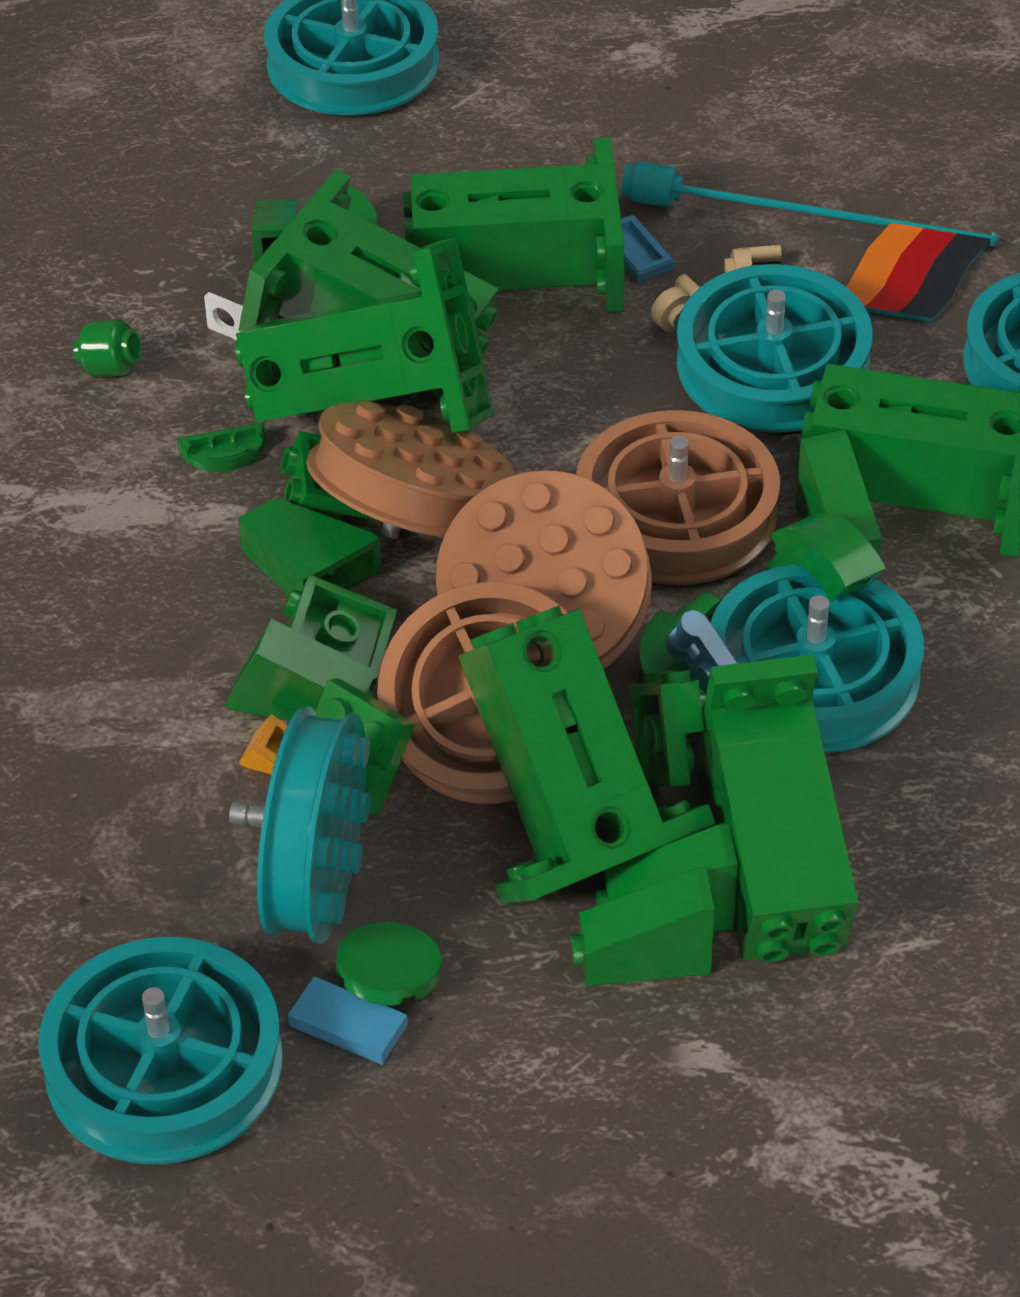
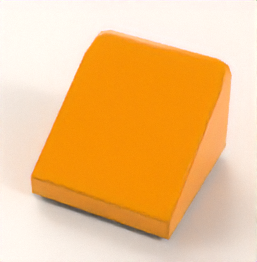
M271 714L255 732L239 764L249 769L272 774L278 749L288 725Z

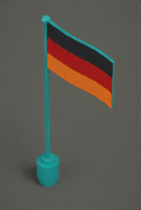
M637 161L636 164L627 163L623 174L621 196L631 197V202L670 208L673 200L680 201L682 193L887 226L868 247L850 282L845 286L858 297L866 311L870 313L933 322L951 303L968 268L989 244L991 248L995 247L999 242V236L995 231H992V235L683 185L684 176L677 175V167Z

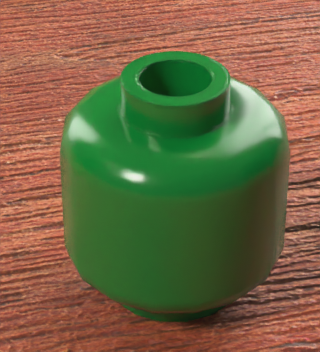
M122 319L94 321L85 324L81 329L79 337L74 341L73 353L76 362L81 364L85 372L94 378L122 376L129 374L135 367V364L140 361L142 343L138 332Z

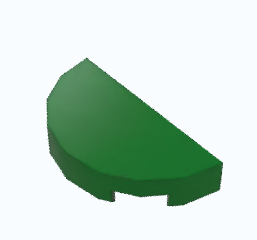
M264 422L177 438L178 451L184 461L197 469L210 472H228L245 467L260 456L266 445Z

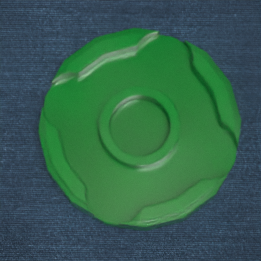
M394 922L368 923L351 930L340 941L336 955V972L338 976L340 975L344 979L343 986L351 994L370 1003L387 1006L399 1005L403 1003V998L415 996V1001L424 998L437 986L441 972L442 956L438 945L425 932L410 925Z

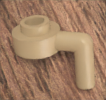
M770 245L732 249L730 258L724 259L725 273L738 268L752 266V264L781 262V246Z
M686 274L679 276L675 281V287L661 293L652 306L651 318L665 332L673 333L677 331L678 320L685 303L700 288Z

